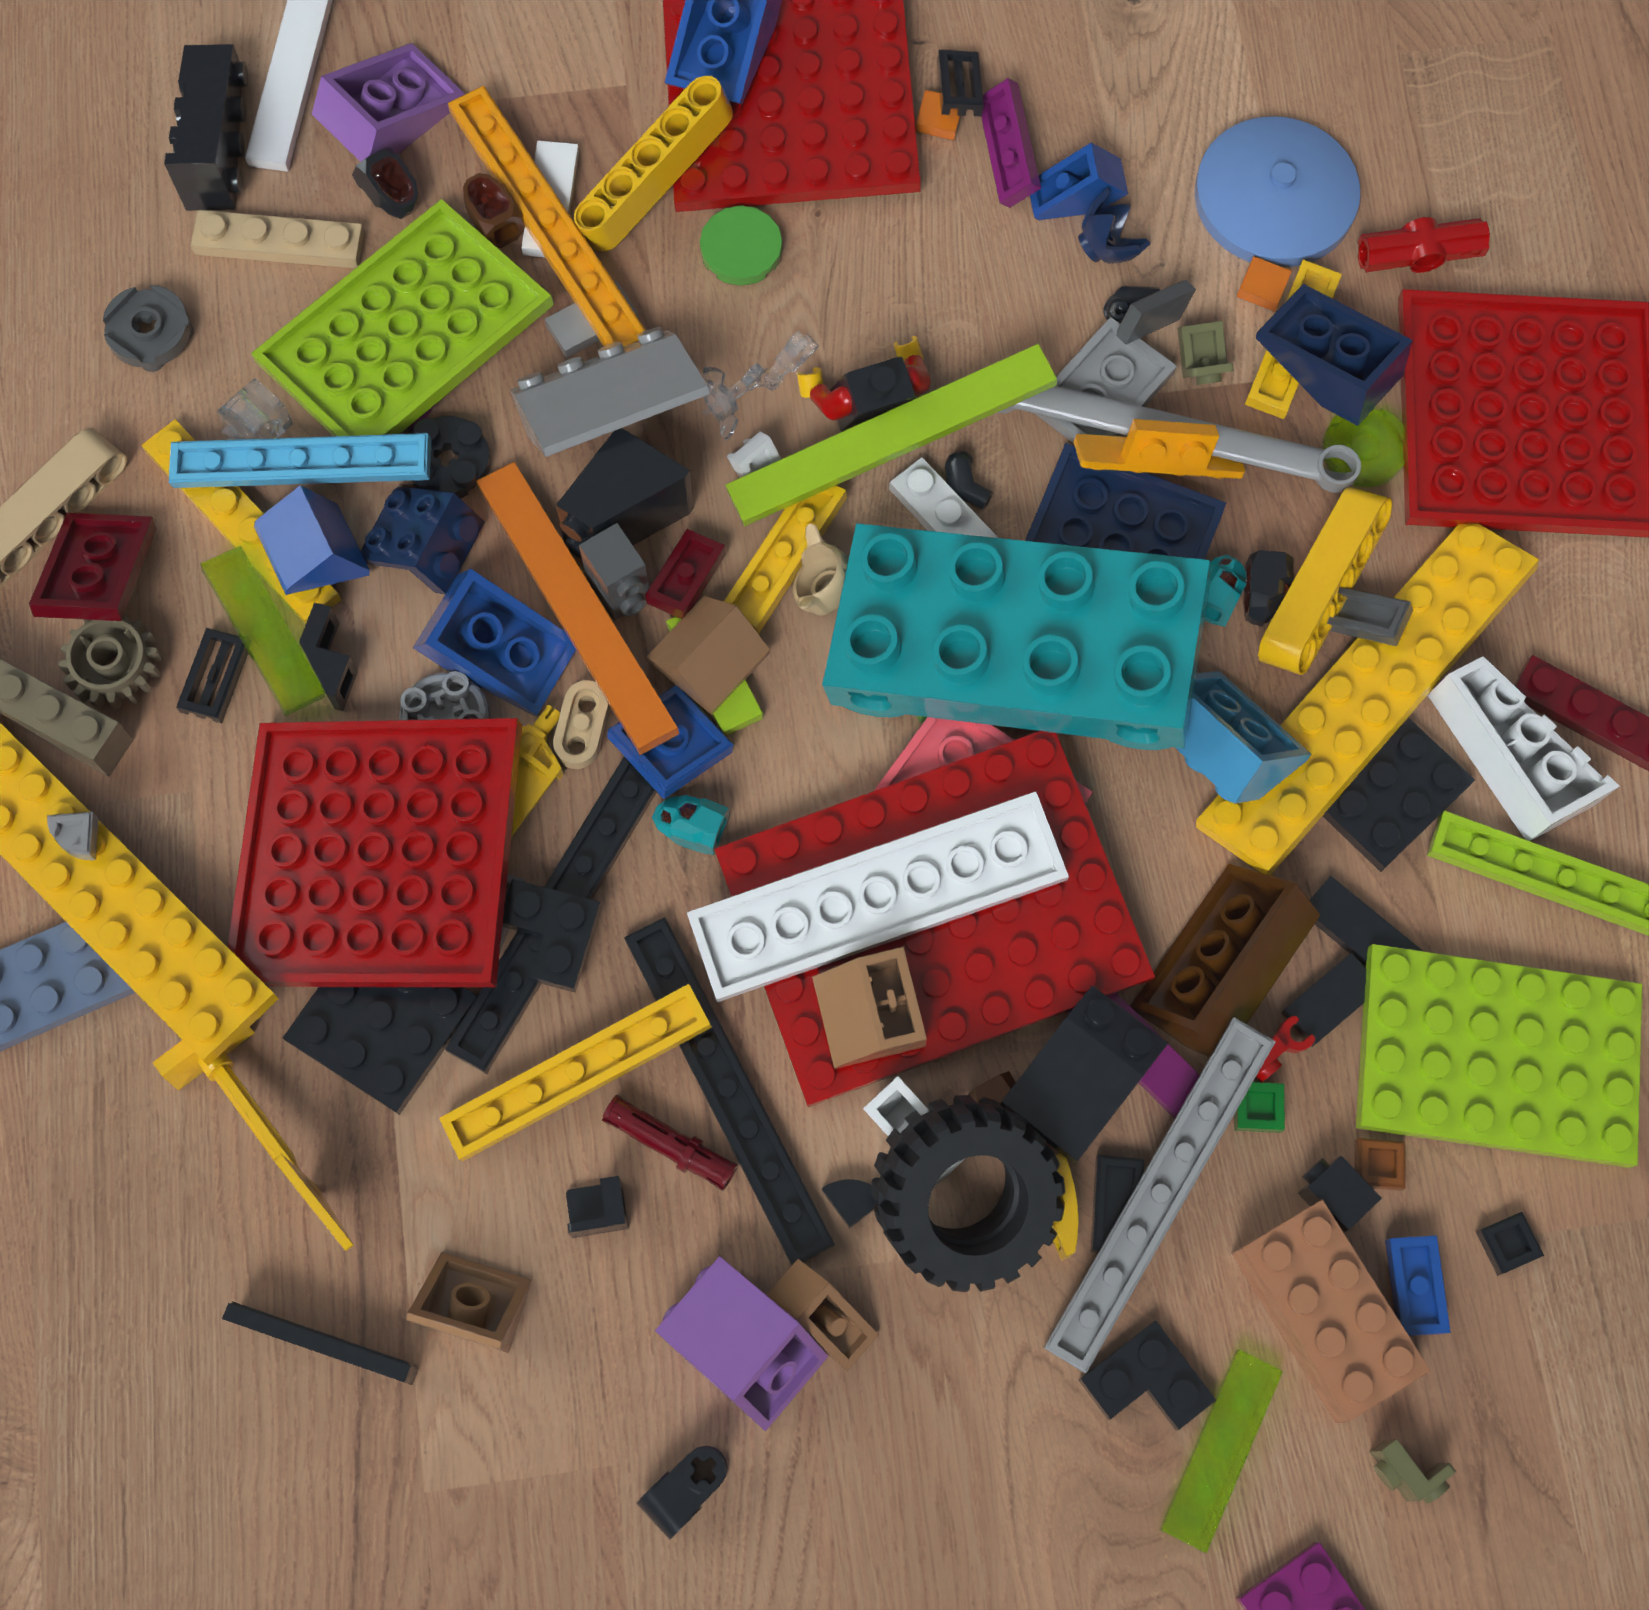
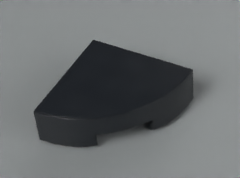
M853 1179L839 1180L822 1188V1192L849 1229L874 1211L873 1207L877 1203L871 1194V1184Z

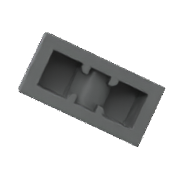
M618 523L579 545L586 579L612 619L615 621L623 615L629 617L641 611L647 603L645 594L649 589L646 565Z

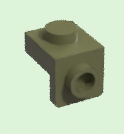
M1223 321L1177 328L1183 378L1196 377L1197 385L1222 382L1221 373L1234 371L1233 363H1227Z
M1397 1439L1384 1440L1370 1451V1454L1377 1462L1373 1467L1378 1477L1390 1490L1393 1491L1397 1488L1406 1501H1421L1423 1499L1426 1504L1431 1503L1450 1488L1446 1480L1456 1473V1470L1450 1463H1439L1423 1474Z

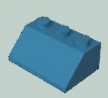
M1220 671L1196 673L1185 749H1176L1185 757L1184 760L1191 769L1202 773L1215 785L1216 792L1222 798L1234 804L1259 800L1309 759L1311 753Z

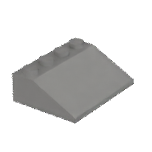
M655 327L637 335L639 341L623 347L622 342H615L598 349L599 356L583 362L582 357L572 358L558 364L559 371L543 377L542 372H536L518 379L519 386L510 389L528 438L547 457L709 395L708 385L677 335L669 330L663 332L661 327Z

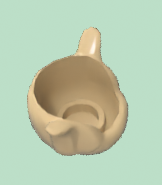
M810 523L805 528L807 548L802 553V566L793 582V595L800 609L818 616H824L839 607L849 558L835 545L827 544L821 537L816 525Z

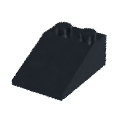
M1092 985L1001 1101L1000 1105L1003 1108L1009 1107L1018 1113L1048 1144L1076 1164L1168 1045V1042Z

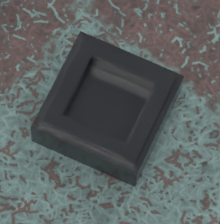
M1523 1212L1476 1231L1497 1276L1544 1256Z

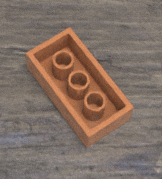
M1323 1199L1232 1253L1233 1258L1336 1424L1352 1421L1431 1372Z

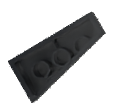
M234 44L184 45L178 79L182 97H175L173 109L176 115L177 126H170L168 138L170 144H173V153H166L164 165L186 211L236 210V193H242L243 179L241 169L238 167V157H244L245 153L244 138L242 132H240V122H245L247 115L245 99L242 96V87L248 86L247 65L245 61L239 60Z

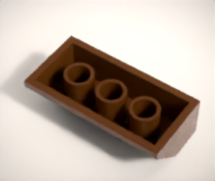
M1228 864L1153 972L1155 978L1152 981L1146 982L1130 1007L1137 1014L1188 1049L1210 1057L1232 1018L1235 1017L1245 1024L1250 1021L1320 917V914L1297 883Z

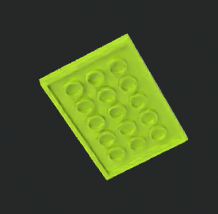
M440 199L256 348L251 355L255 362L332 436L400 434L549 310L554 303L552 296L445 201Z
M1376 944L1368 947L1356 1128L1626 1168L1638 1166L1642 1015L1641 983Z

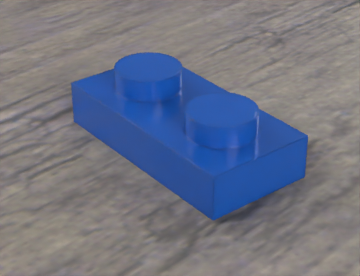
M1437 1235L1389 1238L1385 1240L1394 1311L1408 1336L1451 1333Z

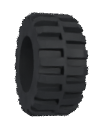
M955 1095L953 1105H948L942 1098L929 1102V1112L921 1116L915 1110L904 1118L909 1125L901 1133L896 1129L892 1130L886 1139L891 1147L888 1154L878 1153L874 1167L879 1172L880 1178L875 1177L871 1180V1194L877 1201L873 1207L876 1219L883 1228L884 1235L903 1262L915 1274L921 1273L927 1282L937 1287L943 1286L946 1282L952 1291L967 1292L970 1289V1284H975L981 1292L994 1289L996 1287L995 1281L1001 1278L1008 1284L1020 1277L1017 1270L1026 1263L1032 1268L1042 1258L1038 1254L1042 1245L1051 1246L1057 1235L1052 1225L1054 1221L1060 1222L1063 1219L1065 1205L1057 1198V1196H1063L1065 1193L1064 1178L1057 1172L1060 1166L1055 1153L1046 1145V1140L1018 1113L1009 1107L1003 1108L995 1100L982 1097L977 1103L970 1095ZM973 1156L996 1157L1003 1163L1005 1168L1003 1193L995 1208L984 1219L973 1225L955 1229L940 1227L929 1218L931 1192L937 1180L949 1167L958 1161Z

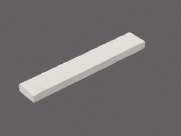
M287 0L245 156L248 166L289 171L333 0Z

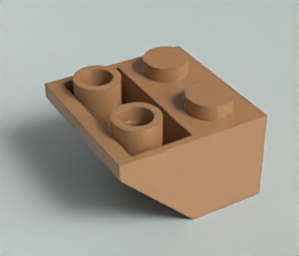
M904 947L856 958L812 977L834 1069L926 1047L927 1038Z

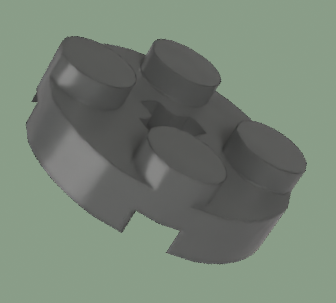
M149 285L151 290L137 291L136 287L126 289L109 303L104 312L105 340L114 355L124 363L134 367H142L149 372L158 371L165 363L176 358L184 350L193 335V327L188 313L179 297L164 287ZM153 320L156 321L155 328L152 331L141 333L138 325L142 321L147 324Z

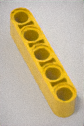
M701 76L693 80L577 206L574 213L575 224L594 250L606 252L616 247L729 124L733 116L732 106L716 78Z
M1347 487L1343 491L1261 639L1258 651L1260 662L1299 675H1304L1308 671L1332 628V625L1327 624L1329 617L1338 616L1347 600V597L1338 593L1339 587L1353 589L1389 522L1392 512L1391 498L1353 487Z

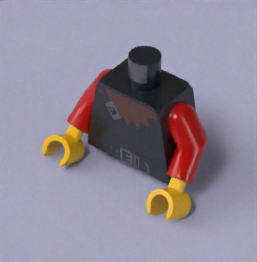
M911 336L912 341L904 345H899L898 342L894 343L896 358L848 372L831 389L824 385L821 368H812L813 373L810 374L797 372L800 396L810 398L826 418L837 420L841 432L916 399L915 395L922 394L929 389L931 379L924 363V357L917 336Z

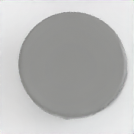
M458 671L425 677L412 687L406 689L400 699L399 720L490 719L489 707L484 694L465 674Z

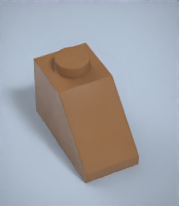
M799 1259L796 1260L766 1295L799 1322L817 1344L846 1371L851 1368L879 1335L827 1280Z

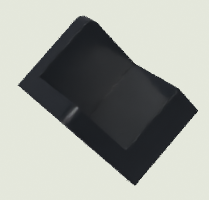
M619 1176L600 1179V1185L569 1189L566 1192L570 1222L567 1223L568 1234L572 1238L629 1229L623 1184Z

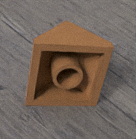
M704 596L645 658L649 664L712 715L770 654V649L736 605Z
M441 1252L410 1307L406 1320L428 1329L509 1353L530 1289L531 1279Z

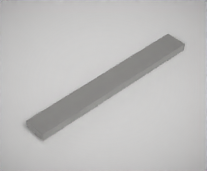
M1235 1017L1232 1018L1045 1343L1044 1348L1085 1374L1087 1373L1276 1041Z

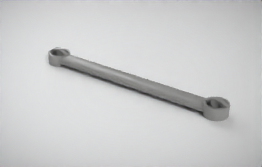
M1059 386L1050 388L997 412L1006 414L1018 409L1123 435H1128L1133 419L1216 425L1219 438L1212 456L1316 480L1322 489L1332 493H1340L1347 487H1351L1361 470V461L1358 454L1344 445H1333L1326 449L1316 448ZM1331 457L1342 459L1349 465L1351 472L1338 473L1327 470L1323 467V461Z

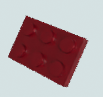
M67 512L29 602L33 617L122 621L156 532L153 517Z

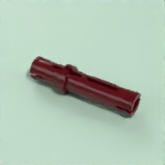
M619 1095L614 1096L603 1114L602 1121L604 1123H608L652 1150L669 1158L677 1164L676 1169L683 1173L689 1170L718 1187L721 1191L726 1189L737 1170L738 1164L705 1147L702 1139L697 1136L691 1139L647 1112L630 1104Z

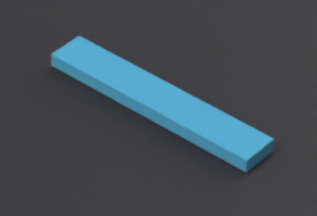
M428 433L171 442L169 484L173 488L430 480L431 438Z

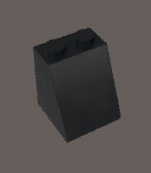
M620 428L613 431L556 504L566 547L572 554L582 559L579 545L618 523L631 544L635 545L686 517L694 509L690 470L625 429Z

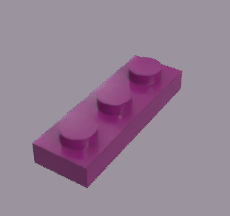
M1007 78L983 94L984 106L981 119L999 203L1011 208L1041 189L1019 85L1017 82Z

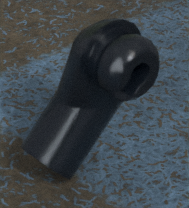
M1121 286L1105 302L1103 308L1104 316L1107 320L1111 317L1118 323H1121L1131 303L1160 291V288Z
M959 450L952 453L946 459L944 467L948 485L961 499L984 510L992 498L993 491L974 481L971 466L974 462L972 456L967 451Z

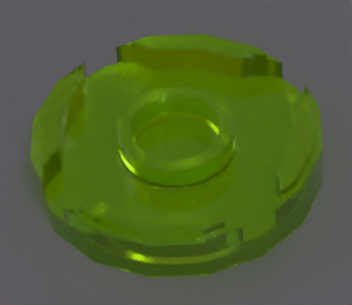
M1382 408L1379 411L1373 409L1358 426L1336 415L1331 420L1323 437L1322 449L1333 445H1344L1351 448L1358 454L1361 461V470L1353 485L1375 487L1388 483L1400 472L1405 463L1403 459L1404 426L1391 412ZM1332 457L1325 459L1331 471L1338 473L1351 472L1349 465L1344 460Z

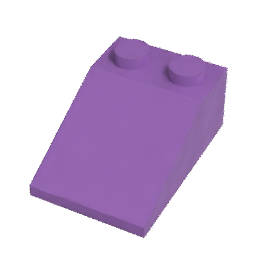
M410 43L322 75L312 115L361 162L366 157L389 147L399 154L450 113L448 103L465 95V93L414 44Z

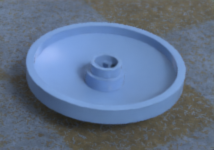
M1260 117L1232 126L1211 143L1201 160L1196 176L1195 203L1199 217L1206 230L1216 242L1233 255L1250 263L1253 256L1284 268L1300 266L1302 260L1313 262L1324 257L1343 241L1357 215L1360 203V182L1356 168L1347 152L1333 137L1323 130L1293 118Z

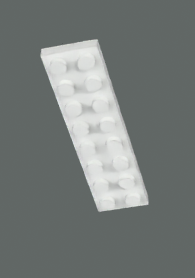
M1033 792L689 911L687 915L716 1000L720 1002L1067 881L1069 876L1037 792Z

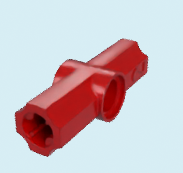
M1422 217L1408 222L1402 229L1361 234L1358 240L1357 257L1360 268L1364 269L1365 272L1409 267L1414 273H1425L1439 268L1446 261L1486 256L1490 249V231L1487 221L1484 222L1481 218L1438 224L1435 218Z

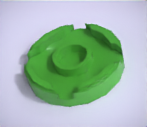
M746 206L725 208L713 215L702 229L700 251L703 264L724 283L739 286L758 283L765 279L766 274L771 272L773 268L775 270L780 263L782 254L780 229L768 214L757 208Z

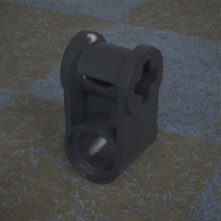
M707 1445L697 1447L687 1454L670 1472L667 1471L636 1504L665 1536L671 1540L722 1484L728 1470L726 1458L715 1447ZM696 1457L702 1461L710 1457L715 1460L717 1464L712 1470L716 1476L714 1481L711 1482L710 1479L705 1477L699 1482L694 1478L693 1474L696 1472L697 1466L693 1461Z

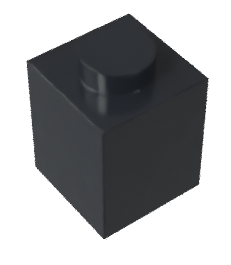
M1342 1155L1329 1164L1324 1158L1320 1159L1302 1176L1308 1184L1298 1192L1309 1206L1323 1199L1343 1233L1350 1230L1382 1199Z

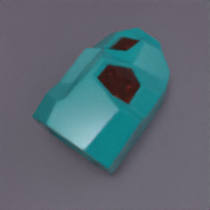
M1228 554L1216 557L1210 562L1211 584L1205 621L1223 627L1226 626L1247 584V573L1242 563Z
M683 795L670 797L657 805L652 819L657 829L675 844L699 853L714 855V849L719 847L726 829L730 812L729 807L711 800Z

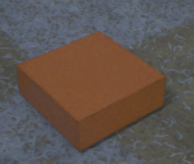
M1365 1138L1356 1139L1355 1170L1373 1189L1404 1190L1405 1142Z

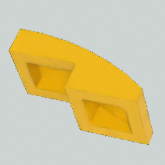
M1060 1153L1056 1155L1060 1164L1057 1172L1064 1178L1065 1193L1063 1196H1057V1198L1065 1205L1063 1219L1060 1222L1054 1221L1052 1228L1057 1232L1053 1243L1062 1261L1070 1258L1076 1251L1079 1219L1077 1197L1071 1170L1066 1157Z

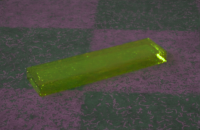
M239 546L202 562L201 571L284 716L325 698V691L243 548Z
M1240 1349L1235 1351L1215 1397L1216 1401L1212 1404L1159 1531L1202 1553H1207L1281 1378L1282 1370Z

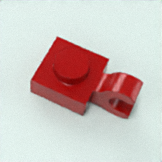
M1292 1016L1282 1022L1276 1033L1270 1037L1276 1042L1256 1075L1260 1082L1265 1081L1282 1066L1277 1058L1284 1052L1300 1053L1314 1043L1316 1038L1312 1034L1303 1039L1302 1042H1297L1291 1038L1290 1028L1299 1021L1297 1016Z

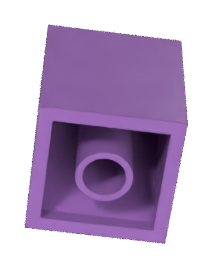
M720 1256L711 1266L706 1267L700 1272L694 1286L679 1303L674 1304L667 1310L662 1323L655 1330L674 1350L765 1432L829 1357L799 1322Z

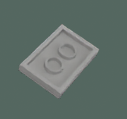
M1110 317L1056 376L1057 386L1145 407L1174 375L1177 366L1141 339L1125 345L1116 336L1120 324ZM1035 414L1072 443L1076 434L1120 435L1115 432Z

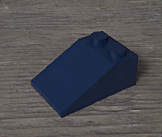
M1305 284L1281 306L1256 334V339L1321 407L1357 426L1403 377L1413 341Z

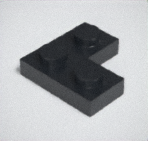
M512 879L505 900L502 927L542 937L530 973L531 981L576 993L602 907L599 901Z
M1156 1320L1079 1379V1382L1108 1420L1112 1419L1143 1393L1147 1392L1173 1428L1180 1430L1216 1401L1215 1397Z

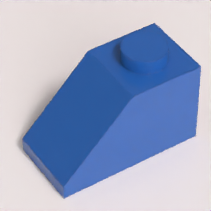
M1091 142L1039 175L1041 189L1031 194L1030 199L1034 218L1038 220L1086 215L1096 198L1108 188L1110 195L1103 203L1101 209L1106 208L1128 194L1121 158Z

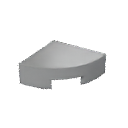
M94 812L47 815L49 831L63 850L79 859L96 860L98 817Z

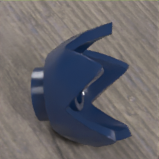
M1106 188L1087 211L1082 222L1083 232L1079 234L1078 239L1084 252L1096 263L1100 260L1107 264L1128 262L1142 253L1151 242L1145 238H1121L1131 204H1120L1101 209L1103 203L1110 195L1108 188Z

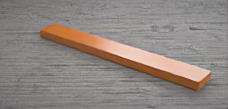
M515 462L477 480L480 492L639 755L679 735L677 725Z

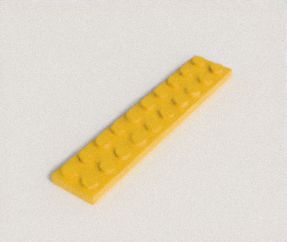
M1458 524L1394 596L1396 599L1411 602L1413 612L1398 645L1393 646L1357 638L1280 725L1311 753L1309 759L1259 800L1234 804L1218 795L1197 818L1196 828L1260 873L1271 876L1537 570L1539 559L1480 524Z
M0 723V855L193 1052L209 1066L279 998L99 820L96 860L79 859L63 850L49 831L47 815L90 811Z

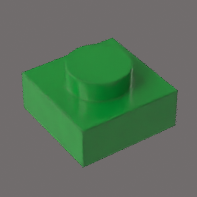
M1252 1082L1234 1114V1131L1282 1133L1285 1130L1284 1084Z

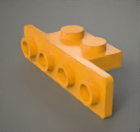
M1133 419L1127 437L1076 434L1073 442L1080 466L1093 470L1105 469L1132 471L1135 473H1163L1176 476H1207L1218 479H1241L1245 473L1243 463L1212 456L1219 433L1216 425Z

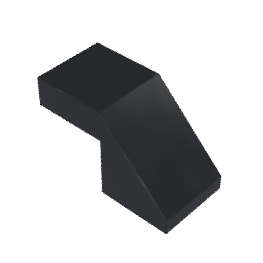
M314 602L299 643L334 709L343 711L358 671L350 656L330 651L340 623L330 606Z

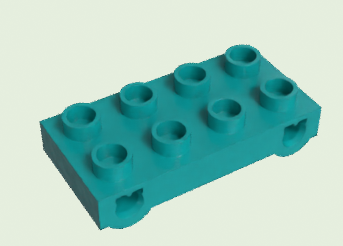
M856 523L822 686L831 705L842 706L848 710L874 717L892 718L906 714L1101 738L1124 747L1140 750H1162L1171 747L1185 749L1211 584L1210 560Z

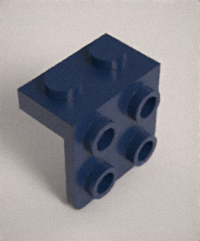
M397 487L387 497L384 508L376 523L365 538L361 553L367 564L409 570L433 592L445 595L458 575L485 521L455 493Z

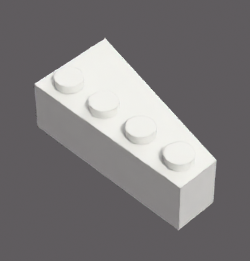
M1484 656L1449 673L1428 694V697L1525 840L1532 841L1588 810L1620 787L1609 775L1603 778L1588 763L1591 758L1578 746L1573 749L1554 731L1557 726L1545 714L1542 717L1537 715L1524 702L1526 696Z

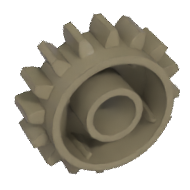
M124 614L122 621L84 620L83 626L78 630L72 629L69 632L72 636L69 643L62 645L60 648L66 655V659L58 663L61 670L66 674L63 678L64 683L71 691L75 690L74 694L80 701L85 703L90 699L95 708L100 710L108 701L115 710H120L121 699L127 698L132 704H136L138 699L135 693L141 689L147 693L152 691V688L146 681L149 677H160V671L152 663H157L163 660L158 649L155 648L158 644L157 640L151 632H147L146 627L140 620L137 619L131 624L126 614ZM117 655L114 662L109 665H103L107 663V659H111V656L116 657Z

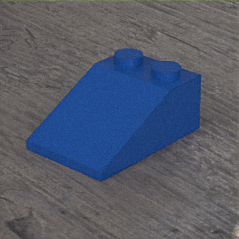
M685 0L664 83L685 89L698 77L712 76L720 82L729 101L743 104L774 32L782 0Z
M471 568L456 576L413 646V649L447 671H458L465 674L479 688L533 716L538 715L576 651L564 630Z

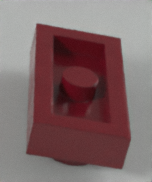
M686 529L646 592V604L679 619H683L694 607L725 557V545L690 529Z

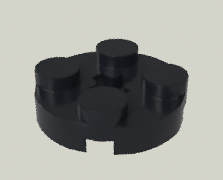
M440 416L433 419L424 418L415 424L412 434L428 433L431 438L430 480H411L419 489L455 493L461 499L469 495L468 491L477 485V480L489 474L491 467L489 446L479 425L475 422L456 416ZM444 451H453V454L459 455L458 459L450 460L449 466H442L441 460L437 458Z

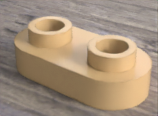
M583 680L573 684L567 690L563 700L553 739V747L558 760L564 766L571 769H582L589 766L595 761L600 750L610 705L594 681ZM585 702H592L596 705L591 712H583L580 710V707ZM579 742L585 745L584 750L580 753L575 754L569 751L574 743Z

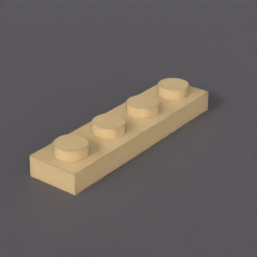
M197 210L190 247L194 255L356 268L360 263L365 232L362 224Z

